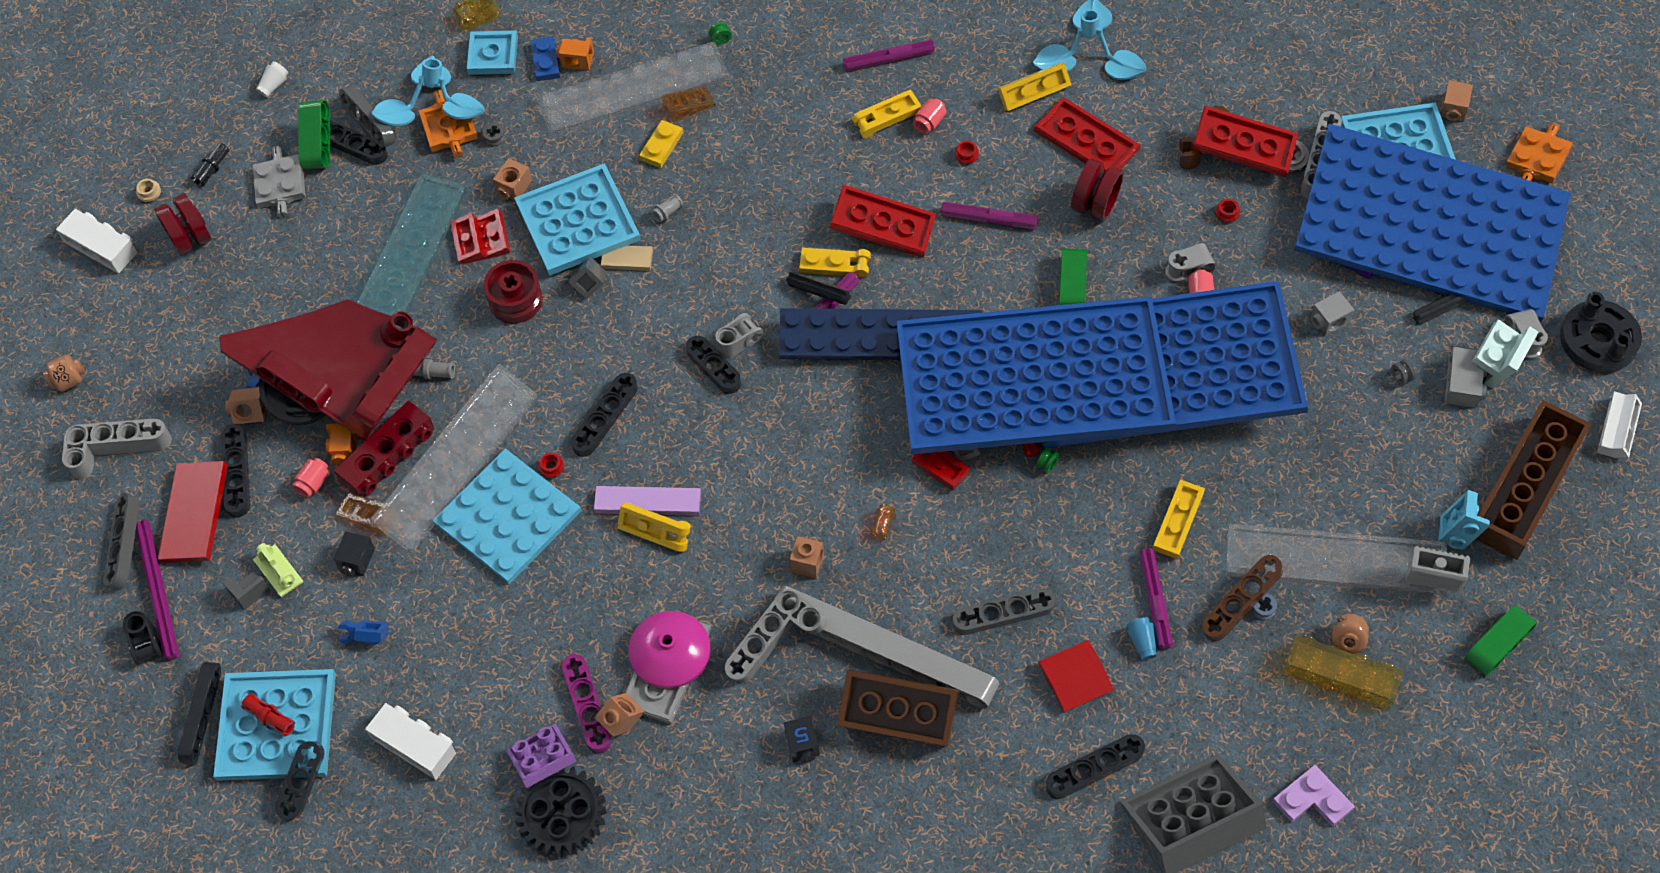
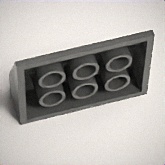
M1219 754L1120 801L1147 851L1163 873H1177L1267 828L1263 804Z

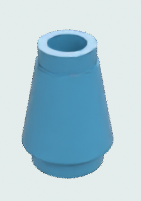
M1147 617L1129 622L1127 633L1141 660L1156 657L1153 623H1150Z

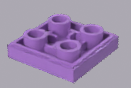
M556 724L542 728L533 736L520 740L512 747L506 749L526 788L577 762Z

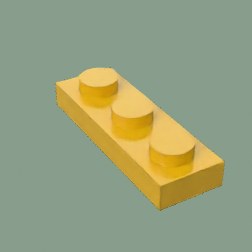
M1060 62L998 88L1005 111H1010L1069 87L1071 82L1065 63Z
M1180 479L1153 545L1154 551L1175 559L1179 558L1205 488Z

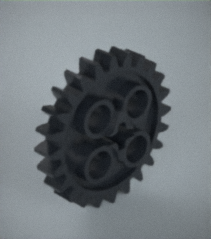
M572 766L569 773H566L563 768L559 773H554L533 784L530 789L526 787L521 788L525 797L516 798L517 803L522 807L514 809L515 814L520 816L515 820L517 827H522L519 833L521 837L527 836L525 841L528 846L535 843L534 848L536 852L541 851L545 847L547 856H550L552 851L556 850L558 857H561L563 850L566 849L569 855L572 856L573 847L576 846L580 851H584L582 844L584 841L593 844L590 835H600L601 833L597 825H605L604 818L599 815L607 814L606 807L602 806L606 803L604 795H600L602 793L600 785L594 786L596 783L594 777L586 780L587 774L584 770L577 776L576 769ZM560 788L568 789V792L563 796L555 795ZM578 807H587V811L584 814H574ZM538 808H548L542 816L534 815ZM558 808H560L561 810H566L563 814L559 811L556 812ZM558 826L567 827L564 833L560 835L553 834Z

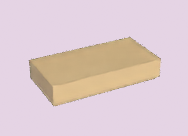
M627 245L602 255L601 267L603 269L650 271L653 247Z

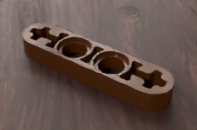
M1266 555L1259 559L1205 617L1202 628L1208 639L1219 641L1225 638L1281 578L1283 567L1278 557ZM1267 564L1269 566H1272L1273 564H1275L1276 571L1274 573L1272 571H1268L1265 574V565ZM1263 575L1266 583H1263L1262 579L1260 578ZM1249 582H1256L1260 588L1257 593L1248 594L1244 591L1245 585ZM1235 601L1241 604V609L1238 613L1230 614L1226 611V606L1230 602ZM1222 612L1223 616L1227 620H1229V622L1227 623L1225 619L1222 620L1219 613ZM1221 621L1219 624L1221 630L1219 632L1216 630L1210 632L1211 628L1209 625L1211 623L1217 625Z

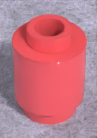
M927 99L914 116L913 126L922 134L934 131L947 113L944 103L939 99Z
M1205 270L1194 271L1188 277L1189 293L1214 290L1213 275Z
M318 458L314 460L308 459L295 476L292 488L300 495L310 498L312 494L317 493L329 476L328 465Z

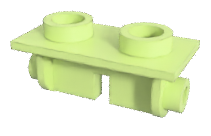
M262 543L256 548L258 551L257 557L253 561L281 597L303 583L301 577L275 544L270 546Z

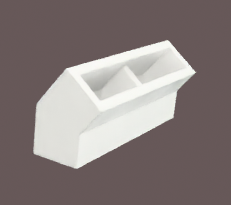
M1614 391L1610 398L1597 453L1613 458H1629L1642 402L1636 394L1625 395Z

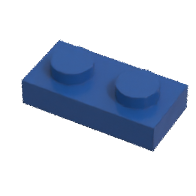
M554 36L531 40L537 82L560 78Z

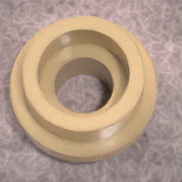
M143 179L136 187V195L143 202H151L157 199L161 193L159 184L152 179Z

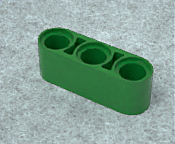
M326 100L306 101L299 104L298 157L303 170L328 168L330 165V108Z
M1062 248L1059 305L1085 303L1087 250Z
M1514 605L1471 648L1464 659L1487 677L1534 629L1537 622L1517 605Z

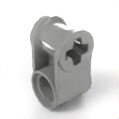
M1200 243L1172 252L1169 255V265L1166 267L1165 276L1169 281L1179 283L1188 280V277L1197 270L1213 272L1216 264L1206 245Z
M1528 309L1506 315L1504 323L1519 334L1530 326L1539 332L1525 359L1535 360L1539 358L1542 353L1541 346H1544L1547 342L1548 335L1540 324L1535 311Z
M743 313L732 322L717 330L715 334L716 350L725 359L732 358L747 347L760 341L764 331L762 328L756 327L748 313Z

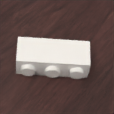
M74 209L56 229L65 244L118 274L138 253L130 236L125 233H117L111 225L106 222L103 224L98 222L88 212L82 213Z
M385 703L365 729L369 737L437 780L456 755L452 746L453 741L442 733L436 735L431 732V727L424 721L417 719L415 722L408 717L409 713L400 706L396 705L393 708Z

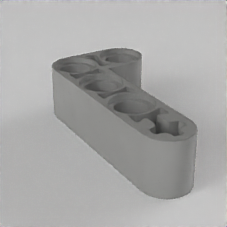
M1333 111L1324 112L1319 119L1301 186V193L1307 199L1326 134V128L1329 123L1341 127L1342 119L1339 114Z
M159 419L74 425L68 428L64 435L62 462L74 478L83 479L92 473L94 456L164 450L171 444L172 436L165 424Z
M792 590L782 591L728 658L725 664L726 674L738 682L749 681L794 623L810 634H818L826 625L825 616ZM795 597L797 601L795 608L786 610V600ZM810 614H817V623L812 627H807L805 623L806 618ZM773 619H778L780 623L779 628L774 632H769V622ZM760 640L762 642V649L759 653L753 654L751 646L755 641ZM746 654L748 657L754 660L750 662L748 661V659L744 658L743 655ZM737 664L742 665L744 669L742 674L738 673V670L735 668Z

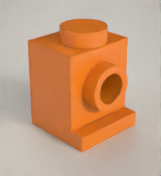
M588 37L586 41L562 39V43L558 44L556 52L557 58H560L561 66L563 68L589 70L594 54L592 39Z
M326 424V430L330 437L326 439V452L331 455V462L333 464L340 465L356 450L357 436L340 424Z

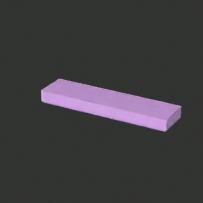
M596 486L594 511L595 514H619L620 506L627 502L659 515L699 516L701 488Z

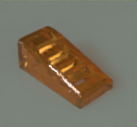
M706 86L662 96L663 107L672 123L716 106ZM704 95L706 101L702 102L699 96ZM695 98L697 103H692L691 99Z
M348 493L336 516L385 536L397 514L388 504ZM354 503H357V506L354 509L353 513L350 514L349 512L353 507ZM364 506H365V507H366L365 510L363 511L362 515L359 516V514L361 513L362 509H363ZM373 510H374L375 512H374L372 518L369 519L370 515L372 514V512H373Z

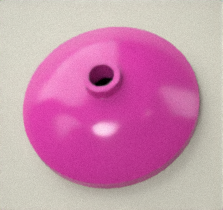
M664 611L649 616L637 626L631 636L628 650L631 665L635 673L643 681L658 688L670 689L684 686L695 680L705 669L709 661L711 649L708 634L697 619L679 611ZM666 639L672 640V643L669 645L663 644Z

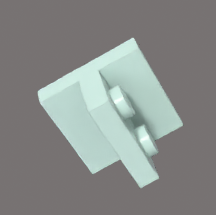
M1499 319L1494 322L1472 360L1473 363L1489 373L1484 384L1493 389L1519 369L1539 332L1530 326L1519 334Z

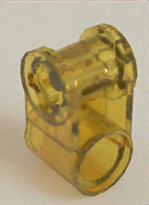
M462 0L453 7V13L459 17L461 21L460 26L464 31H470L497 19L501 13L497 0Z

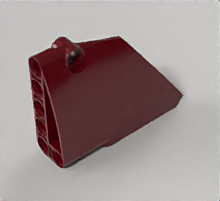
M348 299L296 317L219 336L221 353L307 410L314 413L322 412L364 441L367 440L437 341L436 338L421 328L415 327L412 317L404 311H397L390 316Z

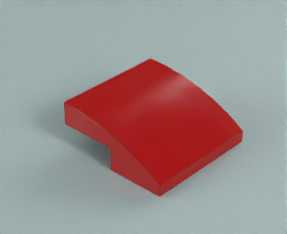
M498 208L478 217L470 213L450 222L457 258L460 264L502 256L511 252L503 213Z
M1089 640L1038 661L1049 687H1052L1062 712H1066L1114 690Z

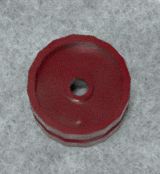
M1092 158L1089 159L1074 189L1071 209L1084 214L1091 208V216L1104 222L1118 198L1124 178V170L1111 166L1104 172L1103 162Z
M185 192L173 198L177 214H174L171 207L166 203L153 208L164 230L181 256L192 250V243L187 236L188 234H191L199 245L212 240L203 217Z
M507 260L493 266L485 275L483 283L490 311L498 320L511 324L526 322L536 316L541 309L543 302L542 291L537 273L531 265L521 260Z

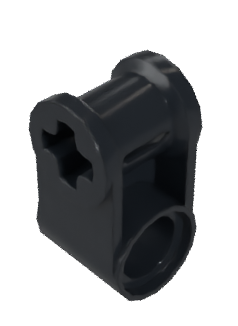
M141 611L128 613L122 623L129 643V651L135 664L140 666L145 660L155 656L162 657L161 644L150 620ZM143 623V626L140 629L134 631V628L138 624Z

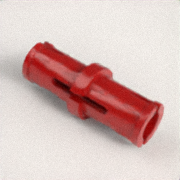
M253 693L248 694L241 703V708L258 718L259 723L272 727L285 737L295 727L294 720L279 712L275 705L263 702Z

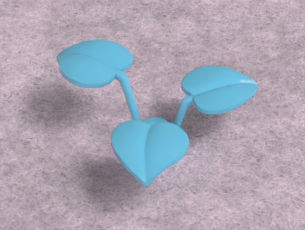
M1087 0L1074 14L1073 25L1077 28V36L1070 51L1063 45H1049L1043 48L1033 61L1034 66L1039 70L1063 62L1068 72L1076 65V59L1072 55L1076 52L1081 35H1084L1086 38H1094L1098 34L1105 55L1109 60L1105 64V71L1110 77L1117 80H1127L1139 76L1146 71L1144 61L1133 52L1119 50L1114 56L1110 54L1103 36V29L1111 24L1112 14L1099 0Z
M432 55L423 60L411 74V80L417 87L409 105L400 100L388 99L380 102L371 114L379 122L390 126H403L411 123L415 119V114L411 110L415 105L422 86L430 88L441 87L443 97L447 101L443 104V111L452 118H473L483 114L485 108L479 101L467 94L455 93L449 97L445 86L450 83L451 74L442 66L441 61L435 59Z

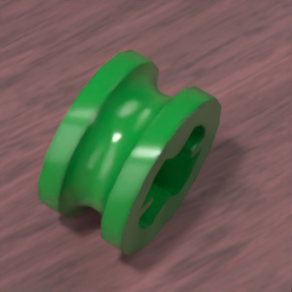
M724 22L712 25L708 31V35L714 45L727 43L732 37L731 31Z
M1049 447L1042 452L1036 464L1037 468H1044V472L1047 474L1051 472L1060 457L1058 452L1052 453V449Z

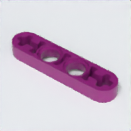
M571 654L563 660L562 670L587 746L593 753L601 754L611 747V736L603 726H600L601 724L597 720L587 722L583 719L586 711L596 710L599 713L602 708L584 657L578 654ZM572 663H577L579 666L578 670L581 678H575L574 672L571 669ZM580 686H588L590 688L589 695L583 698L576 696L575 692ZM598 728L601 738H604L602 739L603 744L597 745L596 742H593L595 741V736L592 729Z

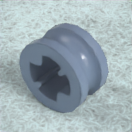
M1266 593L1251 611L1260 620L1271 619L1276 612L1277 601L1272 595ZM1259 602L1262 605L1264 602L1268 603L1270 611H1267V609L1265 611L1260 610Z

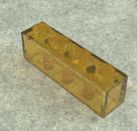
M1296 634L1282 672L1283 674L1388 710L1391 709L1395 701L1403 671L1397 669L1393 664L1379 663L1370 660L1366 655L1352 654L1343 651L1337 645H1325L1316 642L1310 636H1299Z

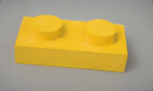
M661 120L639 155L640 160L662 168L681 138L683 128Z

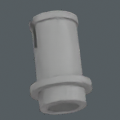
M674 193L660 205H654L652 215L658 222H666L669 219L668 216L683 206V202Z

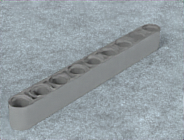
M781 586L776 597L784 590H792L822 612L826 619V625L820 633L814 635L925 684L959 690V699L981 709L989 707L999 686V681L993 676L791 587ZM795 597L786 600V610L795 608L797 602ZM810 614L806 618L805 623L807 627H812L817 623V614Z

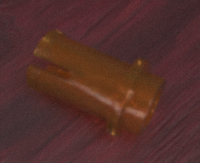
M881 504L876 509L877 517L870 533L872 537L877 538L881 529L879 539H887L891 522L896 518L895 509L892 506Z

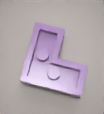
M1316 765L1290 784L1272 801L1291 822H1294L1313 806L1332 827L1355 808Z

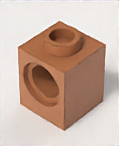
M1449 80L1444 92L1440 116L1451 121L1458 120L1464 122L1469 108L1473 85Z
M508 158L494 177L493 182L496 192L503 199L510 198L515 201L514 197L525 192L532 182V177L528 166Z
M259 387L232 390L229 400L225 402L226 413L228 416L231 415L233 425L265 420L267 409L260 397ZM240 404H246V405H248L250 408H245V407L241 406Z
M797 536L790 556L791 573L817 579L824 558L823 542Z
M627 693L610 697L595 716V719L614 737L629 732L645 711Z

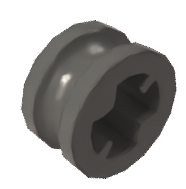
M489 123L483 128L482 133L486 144L498 146L504 142L505 133L502 125L499 123ZM493 132H497L494 137H490L493 135Z
M1404 359L1400 361V364L1395 363L1391 366L1392 375L1399 385L1403 386L1407 381L1415 380V371L1409 361Z

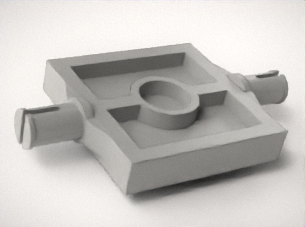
M276 146V149L275 147L272 148V160L253 165L255 201L258 208L277 207V217L283 218L284 216L286 218L288 216L287 204L306 198L304 172L300 166L298 154L282 157V148Z

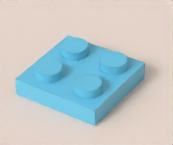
M517 31L470 32L467 60L468 75L515 74L518 43Z

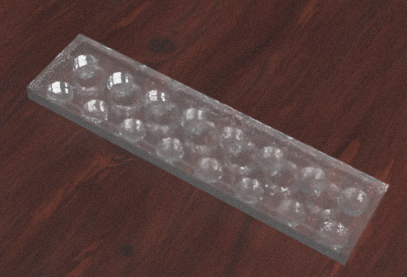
M714 41L537 96L536 100L549 135L554 137L729 82L730 75Z
M498 364L374 514L370 522L408 552L412 553L436 524L434 521L442 511L462 492L539 395L502 365Z
M1229 523L1226 576L1243 578L1263 556L1274 555L1280 559L1283 567V574L1278 581L1446 595L1447 590L1409 583L1405 580L1408 560L1414 547L1418 545L1419 548L1440 550L1443 553L1444 551L1447 552V544L1443 541ZM1267 564L1265 565V574L1268 571H1272L1273 573L1276 571L1275 564H1273L1272 566H1269Z

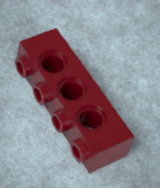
M408 400L334 470L339 482L360 499L374 492L377 484L384 477L390 476L403 459L409 458L416 446L430 438L435 429L431 418ZM391 449L388 453H383L385 450ZM372 467V469L364 471L366 468Z

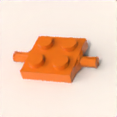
M438 90L440 98L437 91H435L433 96L436 103L431 107L418 110L431 151L435 152L451 147L454 158H458L456 150L459 157H462L463 152L460 144L478 139L472 118L455 119L445 114L443 104L447 101L443 97L442 90Z
M1554 122L1550 123L1546 133L1526 126L1507 160L1506 167L1518 171L1523 175L1522 179L1529 181L1538 179L1553 184L1572 148L1573 142L1555 136L1560 129L1557 123L1555 127Z

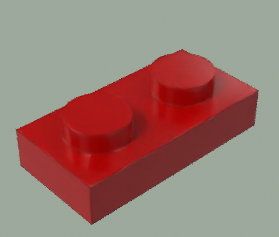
M945 451L915 454L912 457L914 465L953 491L969 474L970 468Z

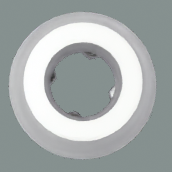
M273 61L271 65H267L256 91L268 98L276 88L287 80L288 71Z

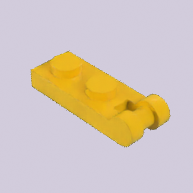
M910 89L855 113L852 116V121L855 126H859L860 134L866 139L879 130L916 115L922 106Z
M802 248L799 271L805 274L846 276L847 273L851 272L855 273L857 277L866 278L869 275L867 263L870 262L871 253L866 249L844 251ZM851 262H858L857 265L850 266Z
M624 502L620 506L617 529L675 551L683 552L688 547L686 537L690 533L691 524L686 521H675ZM670 532L676 534V537L671 536Z

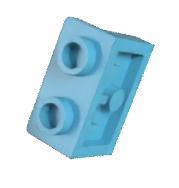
M1467 490L1440 516L1438 542L1454 549L1464 550L1489 527V520L1477 516L1479 506L1477 505L1478 493Z

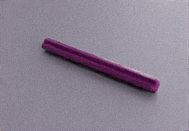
M148 520L137 521L136 535L161 649L165 660L171 661L179 657V651L151 526Z

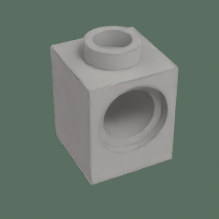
M1339 291L1314 304L1311 314L1312 324L1326 336L1349 324L1354 308Z

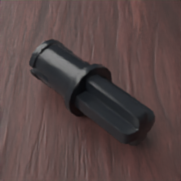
M218 143L208 158L204 157L202 159V164L191 176L193 182L204 187L214 172L219 171L218 165L228 154L229 148L223 143Z

